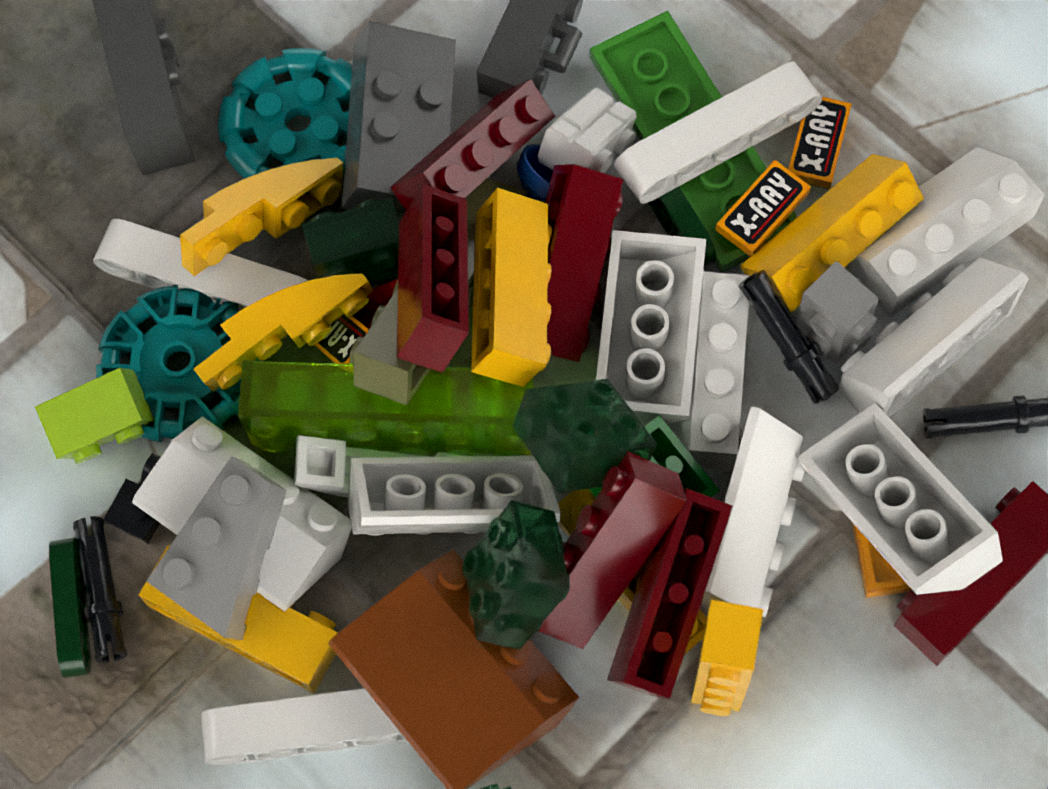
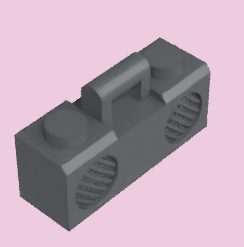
M510 0L476 71L478 93L494 98L497 94L531 79L542 95L549 77V72L544 71V67L559 73H565L583 35L580 29L567 24V22L573 24L576 22L583 0ZM555 37H557L561 40L555 53L553 54L550 53L549 50L554 42Z

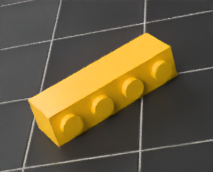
M871 154L742 263L740 267L745 275H752L760 270H765L775 290L792 313L801 305L803 293L833 263L837 261L843 267L847 266L918 205L924 197L906 162Z
M498 187L476 212L471 372L524 387L538 372H542L546 368L551 355V347L547 343V324L551 316V305L547 303V285L552 271L551 265L548 263V244L552 235V227L548 224L547 203Z
M168 545V546L166 547V549H165V551L163 552V554H162L161 558L159 559V561L162 559V557L164 556V554L166 553V551L168 550V548L170 547V545ZM147 581L138 595L151 609L313 694L316 692L336 656V653L328 645L330 639L337 634L334 631L336 624L315 611H311L307 617L293 610L292 606L294 604L284 612L258 592L251 599L244 623L247 626L243 640L224 638Z
M711 600L700 646L691 703L701 705L700 710L702 712L717 716H729L731 710L740 712L754 672L764 609Z

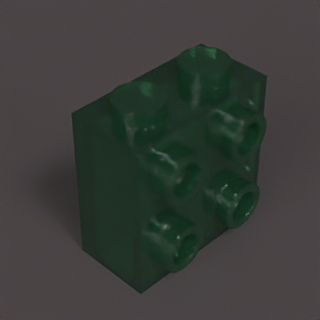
M392 198L386 200L369 199L360 203L355 209L341 213L324 212L313 217L311 221L302 223L317 279L335 275L362 273L369 281L371 287L381 286L398 279L399 223L406 212L397 214Z
M609 379L527 389L512 425L519 438L523 440L559 494L602 487L603 480L609 469L613 466H618L627 451L650 461L657 446L655 440Z
M511 500L498 518H494L491 521L487 532L476 546L465 555L462 571L467 579L470 598L469 614L473 618L476 640L498 644L503 647L521 649L534 632L541 628L545 619L556 606L567 597L570 591V576L566 570L562 550V537L559 534L555 511Z

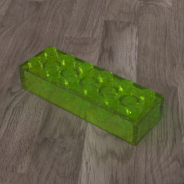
M243 361L238 417L252 446H257L258 449L266 452H283L286 450V447H296L298 436L343 440L346 441V447L378 451L399 450V453L426 456L428 451L475 456V453H491L494 456L533 455L535 418L534 378L524 387L473 373L471 368L446 367L443 373L430 369L408 405H404L355 387L353 364Z

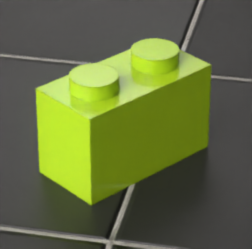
M126 368L113 370L35 406L56 459H74L76 464L88 461L102 454L100 446L116 439L117 444L120 445L141 437L145 434L142 425L146 426L155 422L148 402L144 399L143 390L134 370Z

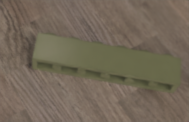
M489 178L465 198L467 199L468 311L473 305L476 212L497 187L527 197V191ZM397 280L392 298L386 306L380 305L374 314L371 328L365 337L359 336L355 340L350 352L349 362L354 365L355 387L408 405L430 371V368L397 358Z

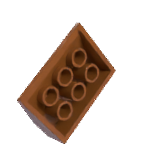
M454 549L416 571L332 637L328 643L446 789H468L556 728L580 698Z

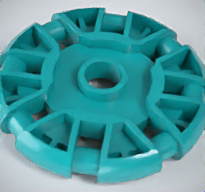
M290 48L282 50L283 55L268 60L263 56L242 70L231 83L233 90L230 96L223 97L218 114L219 140L225 143L227 147L225 157L234 170L245 179L270 170L269 166L273 158L284 162L283 166L315 159L338 158L343 162L344 181L346 145L341 147L336 144L340 136L347 138L349 111L342 113L340 105L350 102L352 64L343 58L334 60L326 57V51ZM286 72L290 73L292 80L275 85L274 76ZM320 73L331 77L326 87L317 79ZM249 98L256 100L255 111L244 107ZM296 116H306L311 120L308 128L300 132L289 130L287 124ZM256 135L258 142L253 144L244 143L243 138Z
M178 285L156 288L137 297V303L125 313L120 310L106 328L98 350L102 352L101 363L96 365V378L118 368L134 370L143 390L144 399L148 402L155 422L146 426L142 425L145 433L141 436L143 438L160 443L163 441V438L174 439L202 416L221 430H224L222 425L234 415L240 417L253 400L261 380V376L257 374L258 363L262 361L259 358L255 359L243 369L245 374L236 384L225 390L219 387L214 392L204 384L193 369L231 340L225 331L217 336L212 328L218 323L222 324L238 313L239 305L230 301L223 302L224 305H221V299L218 298L217 302L214 303L210 297L194 289L178 290ZM180 308H193L192 316L178 315ZM150 317L157 325L143 335L137 326ZM176 352H186L191 355L189 365L181 371H171L166 367L168 358ZM131 353L130 364H120V356ZM217 392L223 400L209 410L205 403L211 401ZM165 407L180 408L179 419H165Z

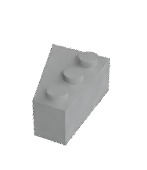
M231 456L159 561L147 582L224 638L243 640L247 626L244 623L252 596L256 595L259 586V572L266 549H270L287 490L249 463Z

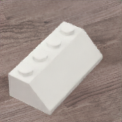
M976 147L920 185L919 189L924 199L848 264V267L863 285L879 298L878 303L890 317L942 282L957 266L961 264L965 266L1035 217L1045 194L1015 160Z
M612 231L593 402V425L640 430L659 415L666 424L689 420L706 239Z
M981 257L968 268L963 264L957 266L944 279L942 284L945 287L934 297L929 292L923 295L910 308L909 313L911 316L901 325H898L895 321L890 323L876 337L875 342L877 345L867 354L860 350L844 363L840 369L843 375L839 384V391L860 413L876 403L891 418L1012 313L1029 278L1019 270Z
M703 272L689 420L667 424L703 469L733 472L738 454L749 300H747L738 285L751 275Z
M876 403L797 456L798 462L917 595L962 590L1003 561L998 532Z
M753 406L750 407L724 501L727 504L733 505L700 605V609L706 617L711 600L764 609L762 617H766L773 589L764 587L768 569L778 572L785 543L776 541L780 524L790 527L797 501L796 498L789 497L788 493L792 480L801 482L805 471L797 459V456L802 454L800 448L804 436L762 409Z
M202 416L171 441L134 495L132 503L178 535L231 456L249 463L287 491L270 549H266L258 579L260 582L257 592L285 612L341 559L352 529L351 520L308 489L294 485L292 478Z
M544 456L380 457L351 459L348 508L353 534L379 536L382 534L416 533L419 535L456 532L467 534L509 531L523 533L526 531H546L560 522L561 513Z

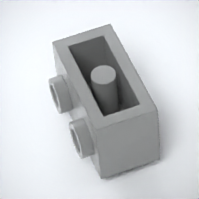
M836 261L803 293L797 324L808 340L816 343L820 349L819 356L825 357L827 355L833 362L837 363L846 353L852 356L860 351L870 340L871 335L868 334V331L877 321V318L873 315L879 298Z

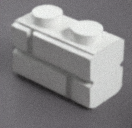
M598 88L591 89L546 129L537 155L539 162L552 170L554 165L576 164L605 173L610 167L616 153L620 155L632 146L636 138V132L632 131L637 118L636 111L620 101L614 103L613 97Z

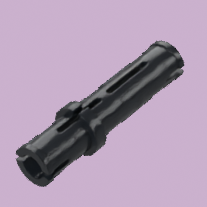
M760 270L758 273L756 272L747 277L738 287L747 300H749L759 319L780 348L781 353L785 357L783 363L787 370L794 371L814 404H818L820 401L823 402L833 396L839 390V385L822 363L818 355L820 349L815 342H810L806 335H804L785 302L775 290L765 270Z
M1022 395L1014 396L1012 401L935 409L924 408L923 423L943 422L927 424V427H924L926 439L1015 429L1016 433H1027L1031 427L1048 426V398L1026 400L1025 396Z
M91 516L92 536L88 535L86 518L75 521L73 529L77 539L88 606L84 608L86 622H90L92 626L96 652L95 660L99 663H109L108 642L112 645L114 661L121 660L127 656L119 619L123 615L122 603L117 601L115 596L103 518Z

